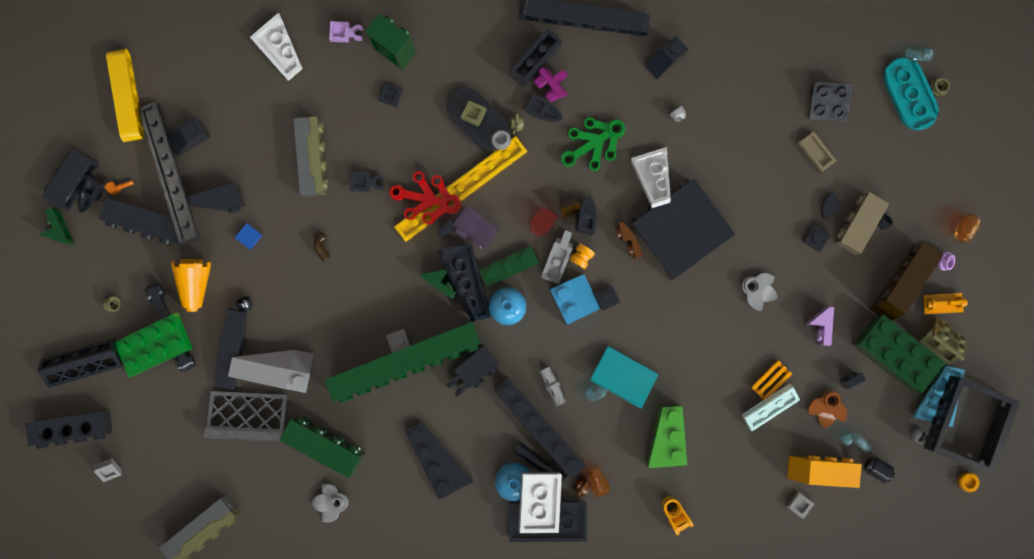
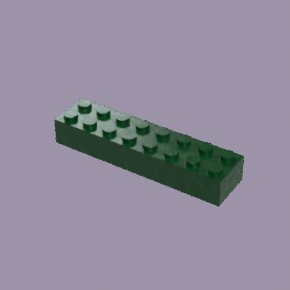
M470 322L325 379L332 401L339 400V403L354 399L353 395L356 393L358 396L371 392V387L375 386L378 389L389 385V380L394 379V382L407 378V373L412 372L414 375L425 371L424 366L430 365L432 368L442 364V359L447 357L449 360L461 356L460 352L467 350V353L478 350V345L482 343L474 322Z

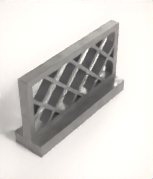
M210 391L207 426L204 429L203 437L210 439L280 442L279 440L285 431L288 395ZM215 396H223L227 401L219 409L215 405ZM237 397H242L246 403L237 409L232 404V401ZM256 398H261L265 404L256 410L251 402ZM275 399H283L282 407L275 411L270 403ZM230 404L236 412L227 419L221 411ZM249 405L255 413L246 420L240 412ZM268 406L274 414L265 421L259 413ZM219 413L225 421L219 426H212L213 418ZM236 415H239L244 421L239 427H234L229 422ZM255 416H258L263 422L258 428H253L249 424ZM276 416L281 421L280 429H272L268 424Z

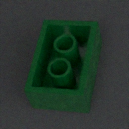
M378 14L366 29L365 34L373 49L403 70L416 53L410 32L404 27L398 28L395 26L394 20L389 16L385 15L383 17L381 14Z

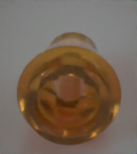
M600 468L588 471L592 492L596 498L611 493L609 489L611 486L603 476Z

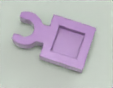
M330 21L329 40L330 42L349 43V39L353 38L356 41H362V36H357L355 33L358 30L363 31V27L355 25L350 28L349 22Z

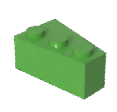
M681 405L660 406L646 466L648 468L687 465L683 407Z

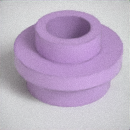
M945 251L942 253L943 256L938 263L939 269L943 271L951 270L955 264V256Z

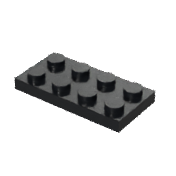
M560 501L559 533H520V502H509V542H587L586 501Z

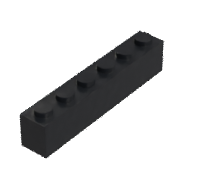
M509 377L494 390L497 396L571 479L586 467L581 458Z

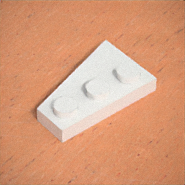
M279 13L250 37L288 81L303 69Z
M667 147L631 158L633 168L651 207L654 208L670 203Z

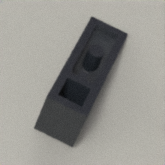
M234 182L187 197L192 207L229 212L230 214L241 211L240 208L246 207L240 187Z

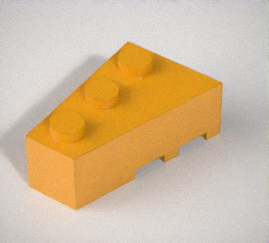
M808 455V457L789 456L787 479L808 485L860 488L862 464L854 463V459L842 458L841 461H838L837 458L825 456V459H820V456Z

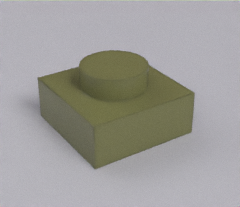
M468 101L461 119L479 127L487 109Z

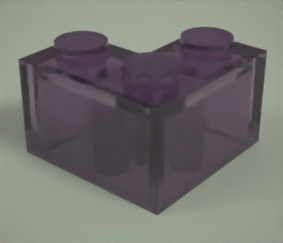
M465 206L453 224L457 235L465 240L467 237L473 240L472 244L480 250L483 247L488 249L500 231L499 228L483 219L482 215L468 206Z

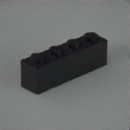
M105 199L99 220L106 221V226L117 228V225L124 227L123 231L135 234V231L142 232V237L153 239V236L160 238L159 242L171 245V242H179L171 217L113 199Z

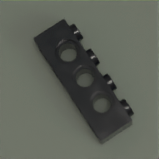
M110 410L25 423L28 446L36 445V449L49 447L48 443L55 442V446L68 444L67 440L73 439L74 443L87 441L86 437H93L94 440L104 439L106 434L112 433ZM87 423L91 425L90 432L86 429ZM68 426L72 428L71 434L67 432ZM49 428L53 432L52 437L48 435Z

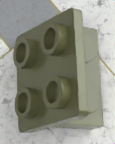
M938 317L934 320L933 327L919 338V342L949 366L958 358L962 361L966 359L967 339L963 334L955 332L948 322L940 320Z

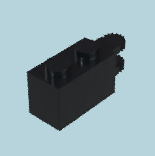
M484 345L454 370L458 375L447 383V386L450 388L461 378L465 385L454 393L458 397L468 387H478L484 381L482 377L487 373L491 376L499 368L496 365L499 362Z

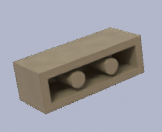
M870 192L858 197L855 202L857 206L854 212L851 211L846 218L847 224L845 228H841L836 236L838 240L835 244L854 255L862 253L889 205L888 202Z

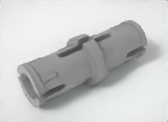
M551 367L539 371L545 382V389L549 391L555 406L565 403L566 399L559 387L560 383L554 377Z

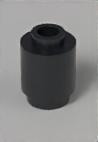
M871 456L865 462L863 469L867 471L868 475L880 482H891L894 478V467L878 457L874 458Z

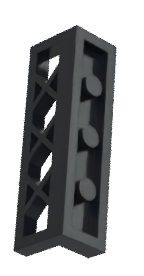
M113 338L40 359L37 372L47 387L51 388L120 368L123 363L116 353L117 348L114 343L116 340ZM110 357L115 361L110 364L103 362L104 359ZM89 363L97 365L96 368L93 369L86 368L84 366L85 364ZM74 369L77 370L78 373L70 374L67 373L66 370ZM54 374L60 377L55 380H50L48 375Z

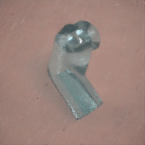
M908 47L905 53V57L923 62L931 61L934 55V51L929 48L921 52Z
M846 432L841 438V441L847 446L854 442L864 452H868L871 449V445L861 435Z

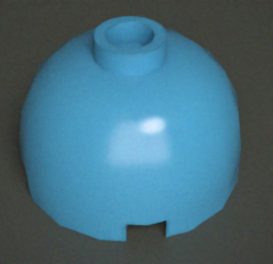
M508 287L493 293L488 306L492 318L499 324L508 326L522 320L527 307L521 292Z
M510 462L504 464L498 470L495 476V487L502 498L508 501L520 500L521 474L531 473L526 466L519 462Z

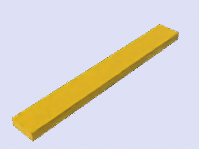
M515 136L511 139V143L506 149L493 152L446 188L450 195H456L462 201L527 153V150ZM441 193L436 195V197L443 198ZM450 201L448 206H454V201ZM433 205L417 215L414 220L410 221L405 218L394 227L404 241L407 242L429 226L423 222V214L426 212L432 213L441 206ZM431 215L426 216L425 220L427 222L431 220Z

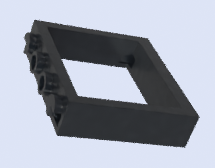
M950 375L947 384L945 383L943 395L938 402L936 414L932 418L931 427L928 435L925 437L926 441L923 448L994 475L1020 401L961 377ZM963 386L1000 400L978 462L941 448Z

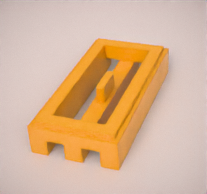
M777 360L751 388L765 400L792 373ZM779 367L780 370L759 390L757 387ZM784 372L783 377L764 395L763 392Z

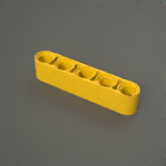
M127 49L107 52L106 59L120 137L123 142L143 139L144 130L138 110L139 101L130 53Z

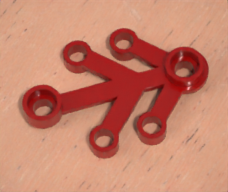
M420 171L413 174V180L420 185L425 194L407 191L400 185L392 186L389 191L391 198L396 201L406 198L422 202L415 208H408L404 211V217L410 221L433 205L441 207L432 213L426 212L423 214L422 220L428 225L432 224L435 219L444 213L454 214L461 208V200L456 195H450L443 184V178L439 175L433 176L431 183L439 189L443 198L434 195L425 180V175ZM422 175V179L417 181L416 177ZM439 178L440 183L436 185L434 181ZM396 189L400 191L398 195H394ZM454 201V206L449 207L448 203ZM412 211L413 216L408 218V212ZM431 215V220L427 222L425 220L426 216Z

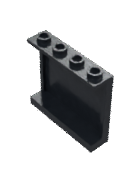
M688 179L679 185L680 189L675 193L670 191V203L654 208L649 206V212L645 215L642 213L638 214L632 219L634 223L630 225L632 228H635L668 273L666 275L670 280H674L735 235L734 231L695 179L690 182Z

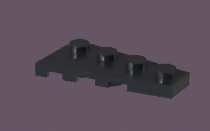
M423 422L404 430L438 500L474 482Z

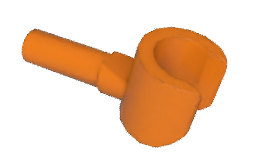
M133 180L116 186L114 182H109L104 188L109 194L116 195L121 189L134 183Z

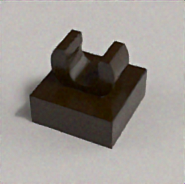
M570 195V200L563 201V198H560L559 207L563 220L575 217L576 213L580 211L578 198H574L573 195Z

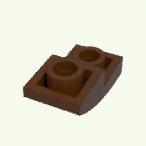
M619 222L617 224L618 228H615L617 239H621L622 243L629 241L630 244L627 245L629 255H633V259L642 258L643 254L636 237L627 225Z

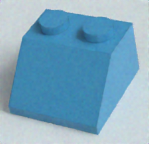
M584 274L550 290L566 325L601 309Z

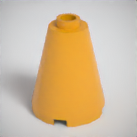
M180 259V263L177 264L176 260L171 261L182 308H186L187 312L198 311V308L202 307L211 269V261L207 260V263H203V259Z

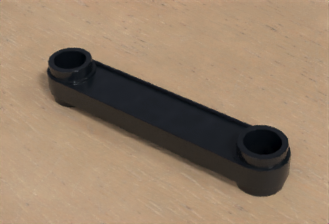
M160 282L147 286L144 289L148 300L154 303L160 319L170 316L171 314L163 298L166 294ZM191 352L182 353L175 358L180 372L188 371L196 366Z

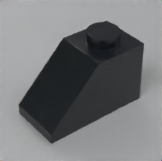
M675 36L645 64V67L658 79L680 61L689 49Z
M193 117L178 126L169 137V140L176 155L180 156L211 137L202 121Z

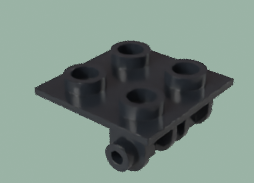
M814 81V85H811L810 92L813 94L809 119L847 121L853 83Z

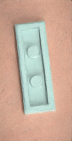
M789 383L741 415L748 428L753 431L800 401L794 387Z

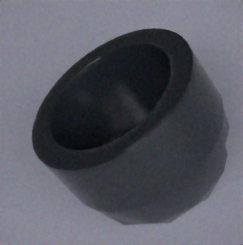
M884 213L877 227L880 226L881 230L888 229L893 225L892 218Z
M249 296L242 297L235 303L237 308L242 311H246V309L251 310L253 306Z

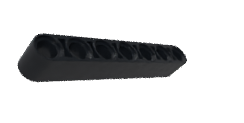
M521 0L519 18L525 21L635 36H647L650 15L643 12L554 0Z

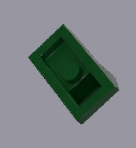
M55 208L45 210L47 215L46 221L52 228L39 235L63 244L74 245V240L61 211Z
M446 269L425 273L420 276L452 300L457 295L454 292V286L447 281L445 284L442 283L448 275Z

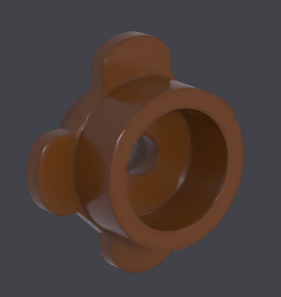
M585 475L578 478L574 483L573 491L576 492V495L584 496L590 490L591 483L586 479Z

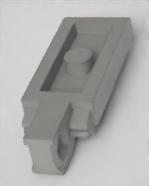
M565 230L562 240L557 238L556 242H554L541 278L559 284L573 249V244L569 243L572 235L571 232Z

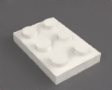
M561 473L521 474L520 533H559Z

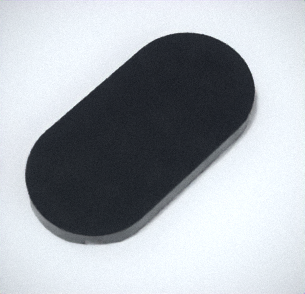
M460 88L449 96L446 109L450 119L481 150L487 152L500 151L493 146L492 136L499 130L506 131L510 135L508 122L474 89ZM468 101L487 109L479 127L461 119Z

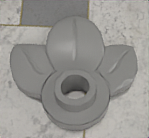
M761 273L757 277L751 276L743 280L742 290L747 294V302L753 309L762 311L763 302L778 299L776 291L770 286L775 279L774 276L768 273ZM749 283L754 284V288L752 290L748 288Z
M326 483L322 484L323 494L314 497L311 503L316 510L322 512L323 522H332L338 518L340 512L348 507L349 500L345 494L338 492L336 486ZM336 500L340 501V506L337 505Z

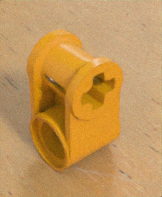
M666 496L663 498L661 507L676 535H679V532L687 527L694 526L688 514L675 497ZM670 502L676 503L673 510H667V505Z

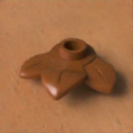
M829 390L821 398H816L811 402L808 414L818 415L820 425L826 429L832 425L835 419L845 422L847 409L841 403L840 395L836 391ZM832 396L834 400L830 404L828 403V398Z

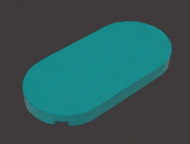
M905 57L893 60L887 65L883 73L885 87L902 123L912 130H924L936 121L939 113L937 101L917 62Z

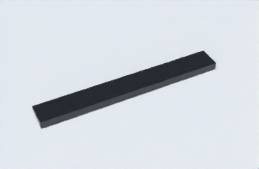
M155 101L139 107L138 110L179 244L183 246L200 239L162 114L158 103Z

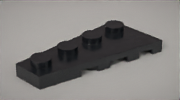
M472 244L438 250L437 252L471 322L491 318Z

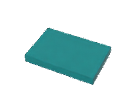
M608 346L590 381L641 409L659 374Z

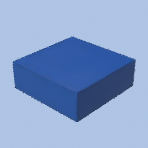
M246 223L235 238L249 250H252L263 235Z

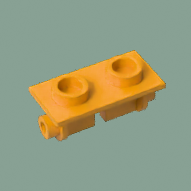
M962 293L923 295L924 314L963 312V307L967 306V299L962 297Z

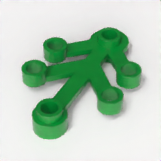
M590 117L585 119L584 127L587 130H592L593 128L605 130L600 135L571 128L568 132V137L571 140L583 139L589 142L574 152H564L561 156L562 165L572 167L577 158L594 148L589 169L594 172L598 171L601 165L599 161L603 142L610 138L609 149L605 152V159L613 161L616 158L617 140L624 135L626 130L625 124L621 120L614 119L609 123H605ZM592 121L593 126L588 127L586 122ZM614 126H617L619 128V131L614 132L612 128ZM572 131H576L577 136L572 137L570 133ZM612 152L614 157L608 158L607 153ZM570 157L572 162L566 163L565 158ZM593 162L598 164L596 169L591 167Z

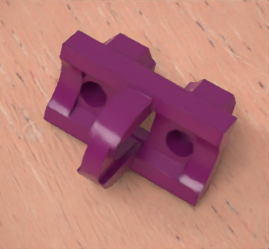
M542 67L539 70L540 74L534 82L539 88H543L546 84L550 85L552 89L545 94L550 102L568 95L560 85V82L567 77L565 70L560 71L555 76L552 75L548 68L544 69Z

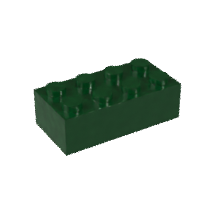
M884 314L875 315L853 344L858 350L915 393H923L946 363Z
M302 416L301 418L297 417L290 420L279 440L280 442L347 478L356 473L366 454L362 451V447L354 443L352 445L346 443V439L338 434L335 436L328 433L329 430L327 428L311 424L312 420Z

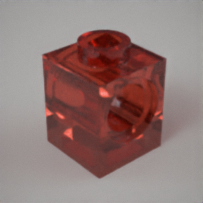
M542 206L529 223L530 231L538 237L540 235L545 237L558 220V216Z

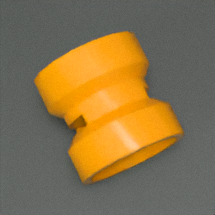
M579 243L576 253L572 254L569 260L585 270L588 260L595 253Z

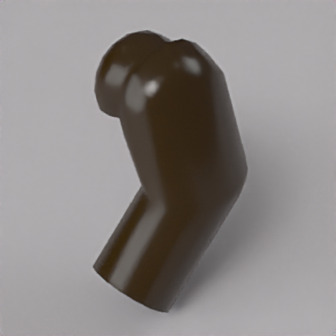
M323 232L318 235L316 234L313 238L314 250L323 262L330 258V255L323 246V242L327 241V237Z

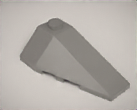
M288 350L232 357L228 377L306 393L314 353Z

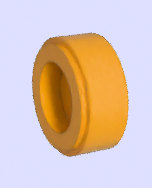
M970 472L960 474L957 481L960 489L966 492L976 491L980 484L979 478Z

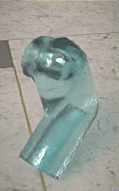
M601 386L595 392L592 389H588L584 397L589 402H594L603 398L608 390Z

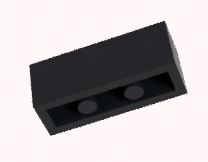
M547 28L510 70V77L525 88L539 73V70L562 47V40Z
M73 148L66 154L62 166L55 171V177L51 183L44 188L42 197L60 209L69 211L79 196L86 175H92L99 163Z

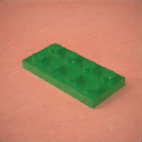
M174 313L114 342L128 378L193 349L179 313Z

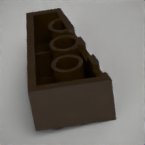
M925 241L918 245L915 244L910 248L908 257L901 262L897 272L869 308L876 315L884 314L892 321L906 315L943 256V254Z

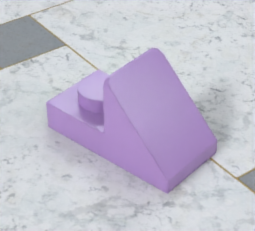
M825 307L805 323V325L820 326L816 333L818 345L831 346L834 307Z

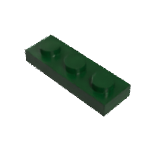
M530 246L479 269L486 287H489L539 264Z

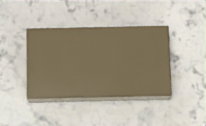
M814 131L797 143L820 173L837 161Z

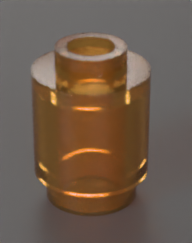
M967 214L966 217H963L953 232L955 239L964 244L966 242L970 243L981 227V219L972 214Z

